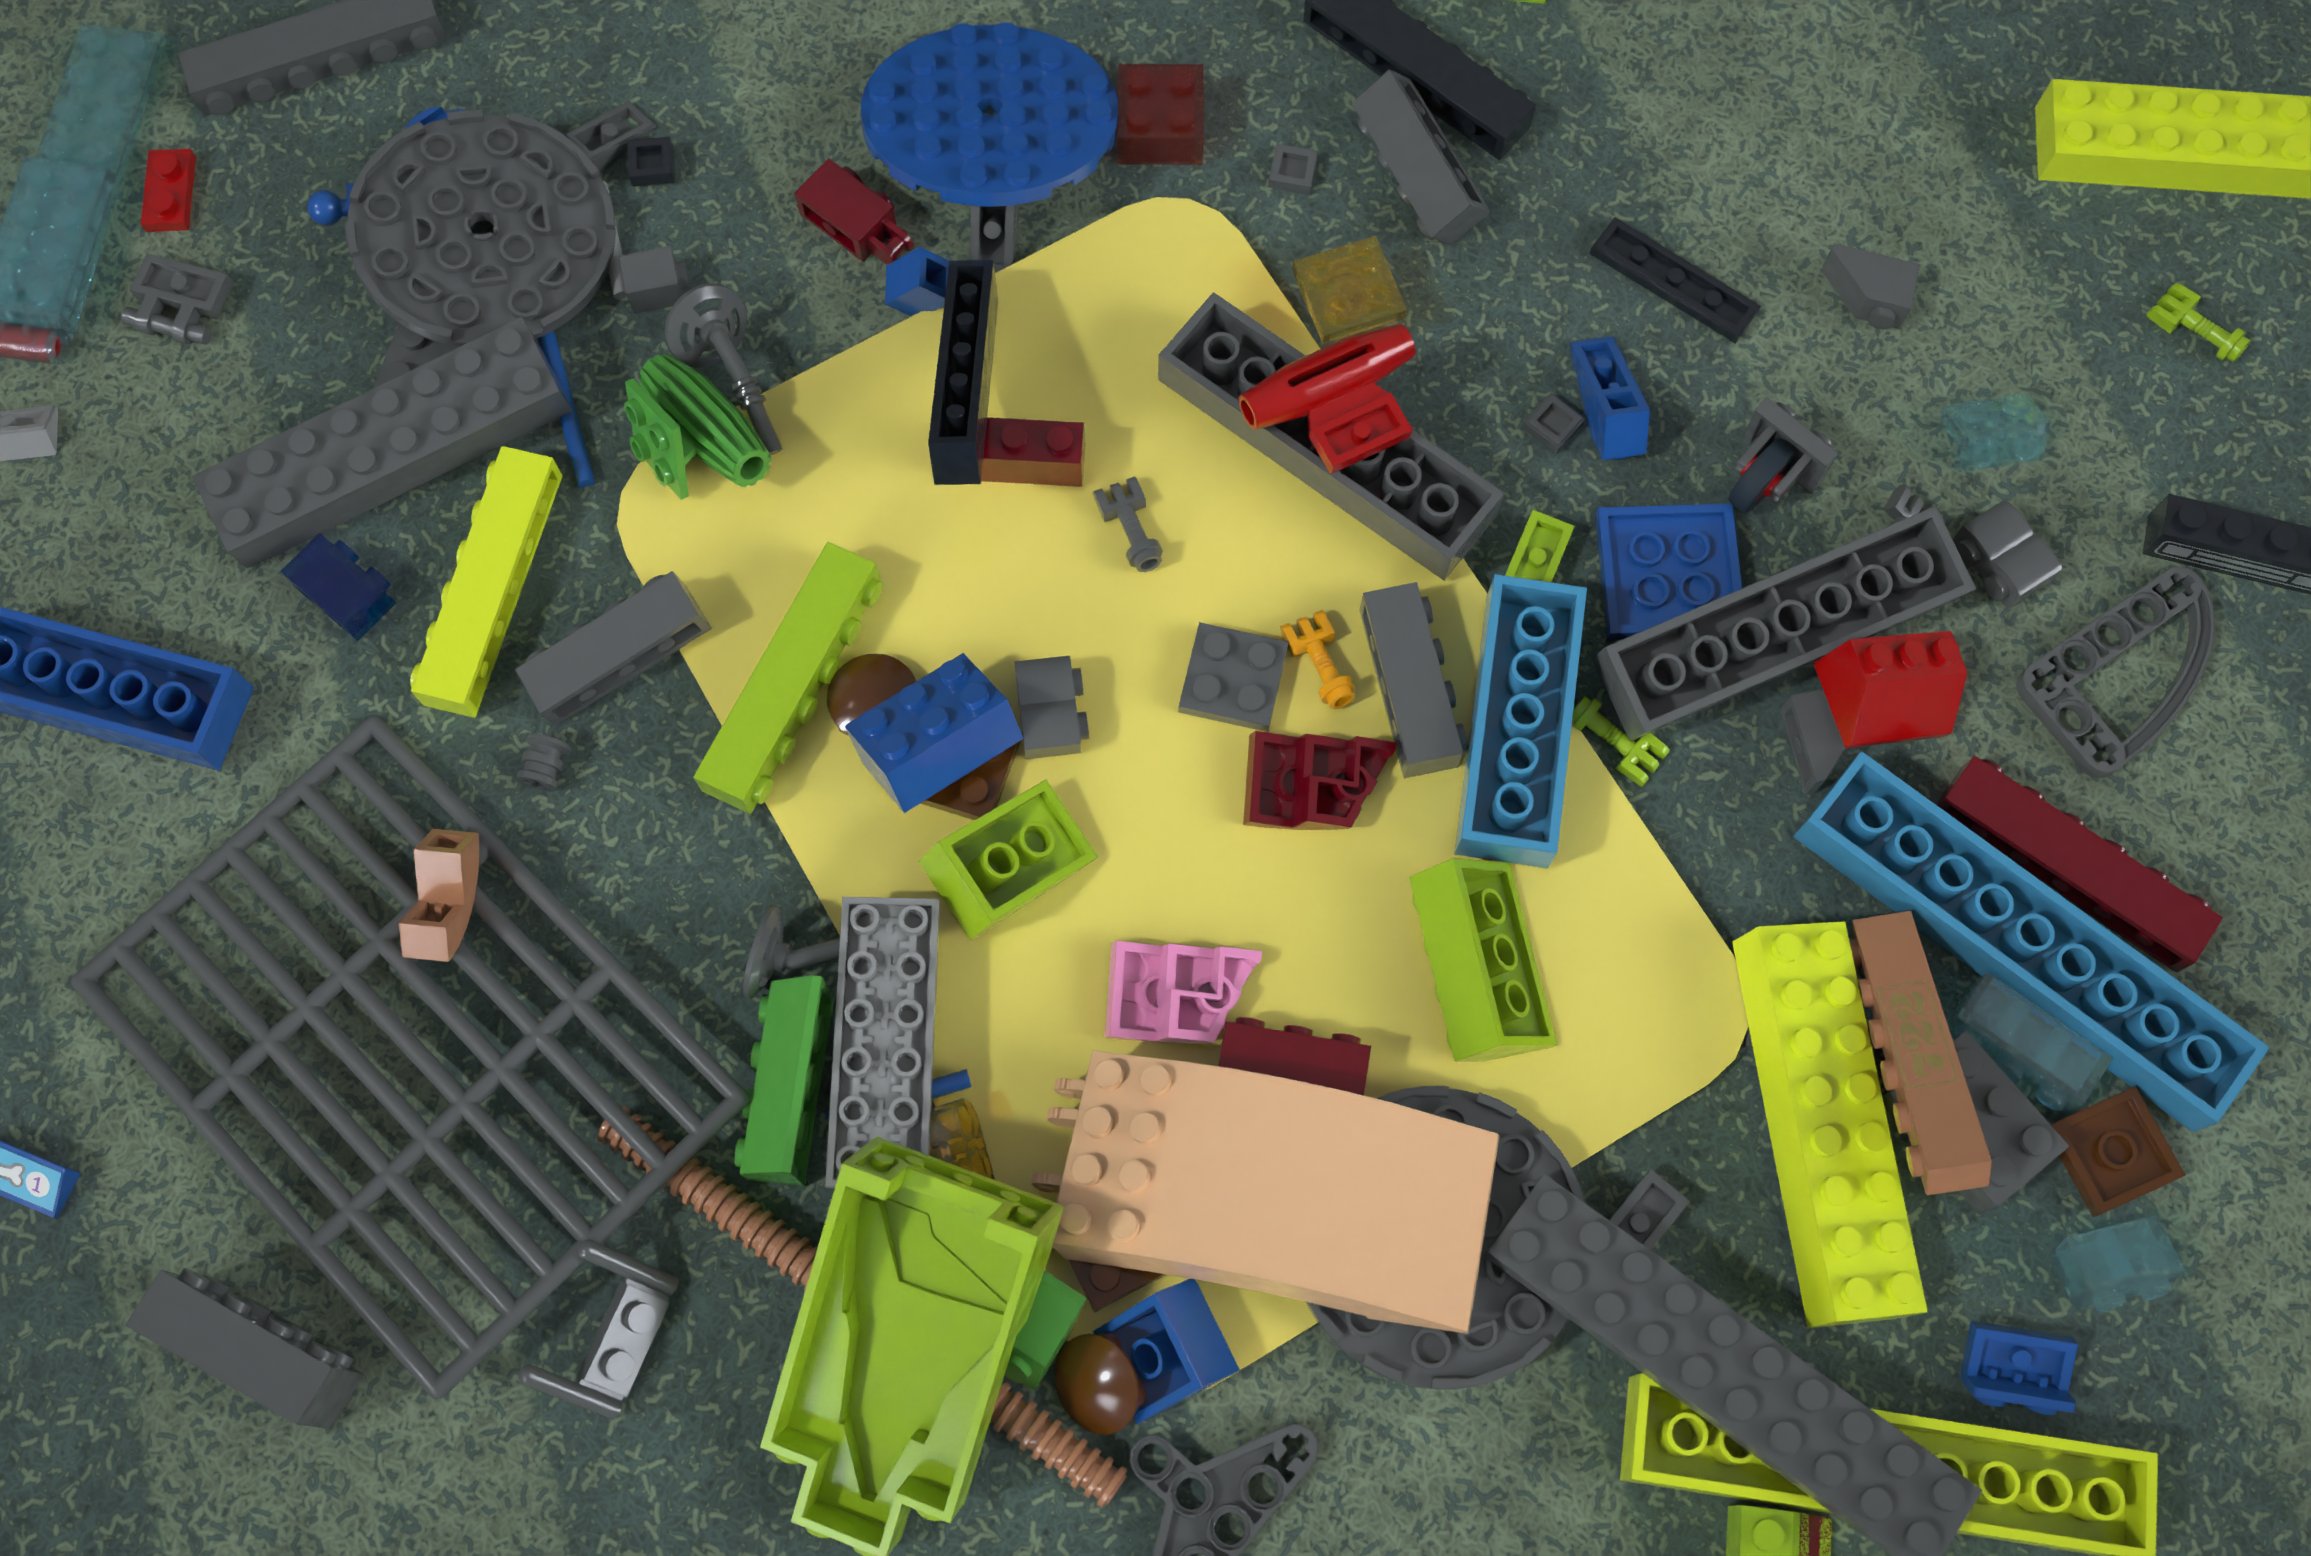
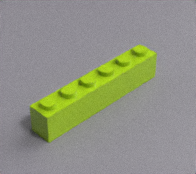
M827 541L693 776L702 792L749 814L753 812L757 803L763 804L766 801L773 787L774 780L772 776L779 763L785 764L789 760L796 744L794 736L802 723L807 724L812 719L818 705V699H816L823 684H830L835 673L838 671L840 665L838 658L845 645L851 646L856 640L861 628L860 618L866 607H873L881 594L883 584L875 562Z

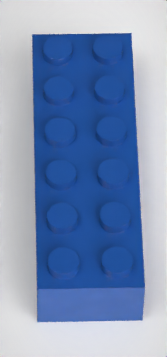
M0 607V713L220 771L254 689L234 668Z

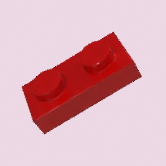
M191 149L148 150L141 226L146 232L189 230L196 155Z

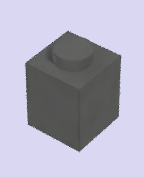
M671 246L619 256L625 293L634 314L672 307L684 294L683 288L690 287L686 264L684 261H676Z

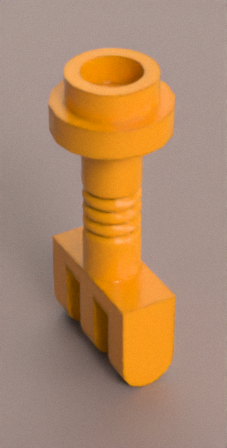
M1320 610L1313 613L1315 624L1318 627L1317 630H1313L1306 616L1297 619V626L1302 635L1299 637L1296 636L1290 623L1280 626L1284 641L1289 642L1288 649L1292 657L1308 652L1324 684L1318 692L1322 702L1329 704L1331 709H1339L1351 703L1355 698L1353 692L1355 684L1350 676L1339 675L1324 646L1335 641V631L1325 612Z

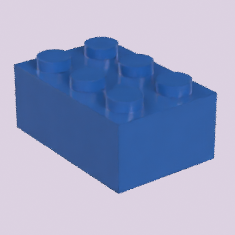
M964 653L945 662L933 672L906 686L897 694L876 707L865 711L861 716L845 725V729L863 765L903 813H906L1024 739L1008 699Z

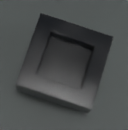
M670 137L627 140L629 179L632 186L675 183L674 149Z

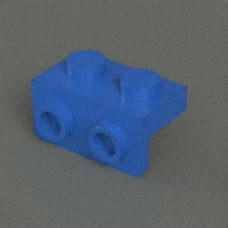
M1971 1320L1961 1367V1380L1974 1398L1986 1405L2003 1407L2006 1402L2025 1405L2028 1409L2044 1415H2055L2057 1410L2074 1413L2076 1401L2068 1390L2078 1343L2072 1336Z

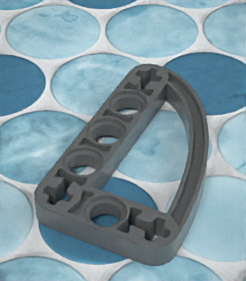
M2183 566L2170 568L2034 661L2018 676L2016 686L2022 700L2087 775L2094 778H2105L2128 763L2169 725L2191 696L2206 667L2214 638V609L2206 586L2191 569ZM2181 582L2186 588L2183 593L2180 592L2165 602L2161 595L2171 588L2172 585ZM2143 603L2150 607L2154 614L2153 622L2145 623L2139 621L2133 614V604ZM2186 609L2189 622V636L2181 667L2172 685L2157 707L2129 737L2121 742L2074 686ZM2100 627L2114 629L2119 635V645L2116 647L2105 645L2098 637V629ZM2073 650L2080 653L2085 660V669L2076 671L2069 668L2064 662V652ZM2054 670L2058 677L2053 679L2045 689L2035 690L2031 684L2035 679H2041ZM2061 710L2075 712L2081 720L2080 729L2071 731L2062 726L2059 721V712ZM2091 730L2094 736L2080 745L2077 740L2081 739ZM2096 750H2107L2110 756L2106 758V761L2103 760L2097 763L2092 756L2096 753Z

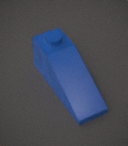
M1613 336L1570 342L1590 434L1602 460L1625 459L1629 456L1646 454L1650 409Z

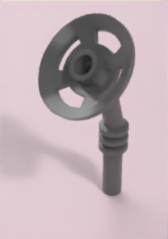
M713 283L696 286L684 293L675 302L668 314L665 325L667 346L675 358L690 367L706 368L723 361L734 381L732 385L733 391L739 392L736 394V398L738 401H743L740 404L741 410H747L754 429L768 450L769 455H774L782 451L783 448L763 405L766 398L764 395H759L762 392L761 386H755L758 383V379L756 376L750 375L736 349L746 330L747 315L745 306L740 297L726 286ZM720 299L718 309H706L699 314L693 309L695 305L704 300ZM733 309H735L736 315H737V329H736V332H735V320H734L733 315L731 314V312H732ZM726 319L728 327L723 323ZM683 322L687 323L685 337L689 347L686 349L683 348L680 339ZM694 333L700 338L697 342L695 341ZM717 350L718 354L712 357L700 358L704 351Z
M772 904L765 912L751 946L743 981L744 997L754 998L766 985L774 970L784 972L786 968L794 970L839 958L840 938L792 950L791 944L783 942L781 908Z

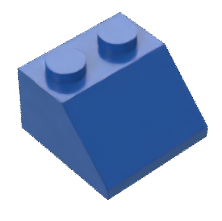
M1188 1279L1152 1294L1093 1331L1094 1334L1098 1335L1109 1332L1118 1337L1122 1350L1128 1356L1135 1369L1137 1379L1145 1387V1402L1141 1407L1137 1408L1134 1415L1136 1424L1194 1396L1240 1370L1195 1279Z

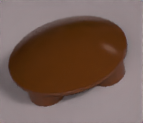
M865 654L853 658L838 669L829 684L827 706L831 718L839 731L848 735L845 729L846 724L861 716L865 711L876 707L897 694L906 686L915 683V676L904 663L888 655Z
M1109 1332L1100 1335L1082 1334L1071 1339L1062 1348L1056 1362L1055 1383L1059 1399L1068 1415L1080 1427L1094 1434L1109 1435L1125 1428L1133 1419L1137 1408L1144 1404L1146 1390L1142 1382L1137 1379L1135 1369L1128 1356L1122 1350L1118 1337Z

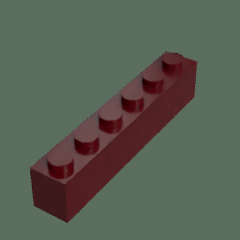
M1974 755L1959 769L1936 804L2070 903L2176 973L2196 963L2223 919L2222 916L2211 910L2209 903L2204 899L2180 890L2169 882L2168 877L2164 873L2153 867L2144 866L2127 855V851L2120 844L2112 840L2102 839L2087 829L2085 823L2080 818L2070 813H2062L2047 803L2044 796L2037 790L2028 786H2021L2007 777L2002 768L1992 761L1981 760Z

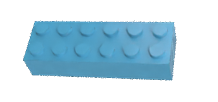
M1494 574L1486 599L1455 855L1548 869L1557 854L1587 588Z

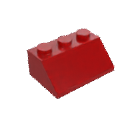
M1951 631L1849 639L1813 663L1845 748L1940 738L1950 735L1953 731L1968 672L1961 657L1959 646L1955 642Z

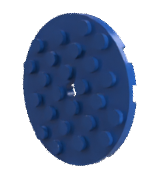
M1008 22L997 25L973 26L970 24H958L951 29L939 31L908 43L886 58L877 67L865 86L861 99V120L863 136L875 160L880 159L888 166L890 176L915 191L923 187L938 192L942 201L956 204L1009 206L1052 196L1053 188L1067 182L1075 186L1098 168V160L1106 151L1110 152L1114 145L1118 130V99L1111 79L1097 61L1080 48L1061 38L1037 30L1017 27ZM989 106L992 107L993 112H996V114L984 113L988 111Z

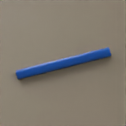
M552 331L539 337L538 340L573 410L559 418L577 485L579 488L594 485L595 478L555 332Z

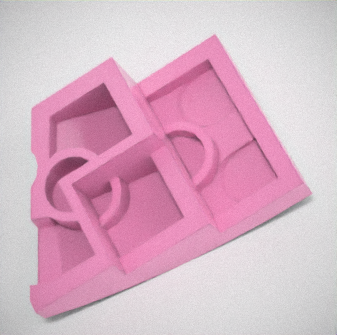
M1125 941L1111 943L1105 1038L1165 1043L1215 1042L1225 1024L1228 1012L1236 1005L1242 994L1241 989L1253 968L1259 964L1262 958V951L1224 946L1212 949L1170 943L1164 946Z

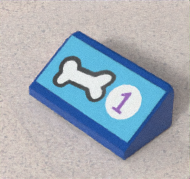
M0 1140V1196L57 1219L81 1173Z

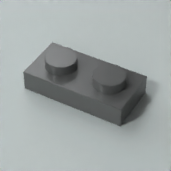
M1650 1169L1608 1220L1649 1250H1652L1690 1201Z

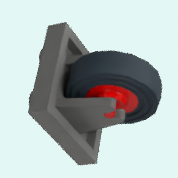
M1766 397L1754 410L1742 439L1751 447L1737 462L1738 465L1735 467V470L1740 473L1741 478L1732 489L1728 500L1738 510L1746 514L1753 510L1765 497H1771L1774 501L1778 502L1796 482L1813 494L1823 483L1839 453L1833 449L1834 446L1828 437L1816 430L1811 432L1802 425L1791 408L1780 402L1774 403Z

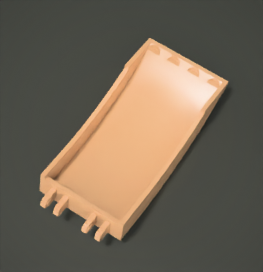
M1092 1051L1086 1080L1056 1079L1054 1092L1066 1098L1081 1099L1079 1109L1050 1107L1047 1115V1121L1054 1125L1074 1128L1063 1175L1044 1172L1033 1173L1031 1184L1034 1188L1044 1192L1059 1193L1057 1203L1065 1206L1052 1246L1065 1259L1156 1272L1239 1287L1364 1315L1368 1319L1469 1333L1499 1143V1135L1497 1133L1392 1102L1271 1075L1185 1061Z

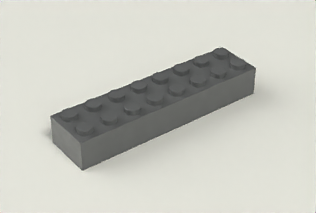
M1213 292L1158 355V380L1445 581L1497 516L1504 492L1414 430L1410 438L1333 474L1329 473L1308 437V416L1253 430L1242 415L1239 406V396L1284 365L1306 355Z
M520 317L193 475L192 478L227 553L243 566L249 568L306 542L573 410L536 337L524 319Z
M1934 506L1611 644L1593 656L1592 661L1631 742L1816 662L1849 639L1876 636L1952 603L1976 590V587L1937 507Z

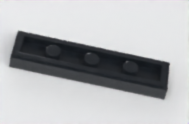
M1614 217L1597 239L1589 253L1735 344L1761 308L1757 303Z

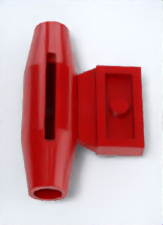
M1402 324L1346 337L1284 365L1240 395L1239 406L1242 415L1253 430L1308 416V437L1329 473L1333 474L1410 438L1413 429L1392 393L1386 392L1377 386L1376 383L1415 356L1414 341L1407 328Z

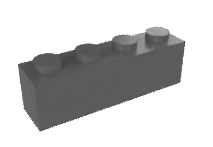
M1389 69L1352 103L1360 117L1357 120L1358 126L1368 138L1374 140L1379 149L1377 157L1385 169L1394 174L1399 183L1396 187L1399 195L1408 205L1413 206L1419 216L1416 220L1417 225L1428 239H1436L1448 244L1454 243L1490 213L1489 208L1410 78Z
M671 571L666 575H658L650 579L641 591L630 598L613 602L605 609L604 614L588 624L584 623L573 627L566 633L564 639L553 646L533 652L527 657L526 662L515 670L539 713L557 725L708 632L712 627L686 584Z
M1417 582L1364 592L1360 605V614L1393 740L1397 742L1396 751L1403 778L1458 768L1463 751L1468 749L1467 737L1463 724H1455L1451 709L1456 707L1455 692L1451 681H1444L1440 666L1444 665V653L1439 638L1432 639L1429 624L1433 622V614L1429 598L1427 596L1421 597Z

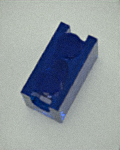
M319 533L280 572L300 593L358 642L396 604L386 593L391 584L372 566L366 571L356 564L360 559L359 556L343 541L339 539L333 545Z

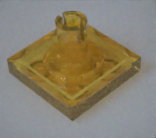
M1376 236L1293 261V273L1322 344L1405 319L1407 308Z

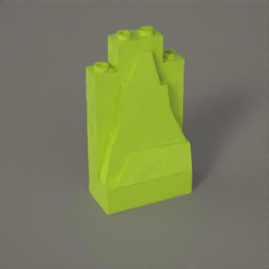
M878 1136L842 1163L760 1448L775 1453L776 1457L783 1462L807 1466L791 1519L792 1523L805 1527L810 1534L816 1537L832 1538L852 1546L857 1553L863 1556H889L903 1536L911 1508L915 1509L925 1519L945 1521L947 1523L952 1522L966 1502L1016 1335L1027 1323L1065 1206Z

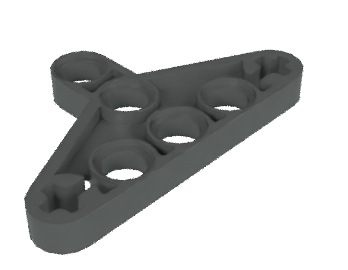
M1292 1424L1196 1466L1160 1436L1150 1435L1141 1438L1134 1444L1130 1453L1132 1471L1165 1502L1153 1556H1189L1195 1553L1204 1556H1239L1314 1463L1318 1455V1443L1315 1435L1303 1425ZM1287 1435L1295 1439L1302 1435L1307 1440L1303 1448L1308 1453V1456L1304 1461L1297 1457L1291 1460L1285 1470L1292 1472L1294 1475L1286 1483L1284 1477L1277 1469L1264 1464L1263 1461L1271 1453L1275 1461L1278 1462L1287 1449L1282 1443L1283 1438ZM1149 1444L1159 1445L1167 1455L1166 1467L1155 1475L1143 1472L1137 1461L1140 1450ZM1258 1473L1269 1474L1277 1484L1276 1496L1266 1504L1253 1501L1248 1493V1483L1251 1477ZM1188 1478L1200 1481L1206 1491L1203 1504L1193 1510L1182 1507L1176 1498V1489L1179 1483ZM1226 1513L1238 1515L1245 1527L1242 1539L1231 1545L1221 1542L1215 1533L1216 1521L1221 1515Z

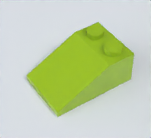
M1045 779L938 841L918 862L969 939L972 940L1097 859L1098 856Z

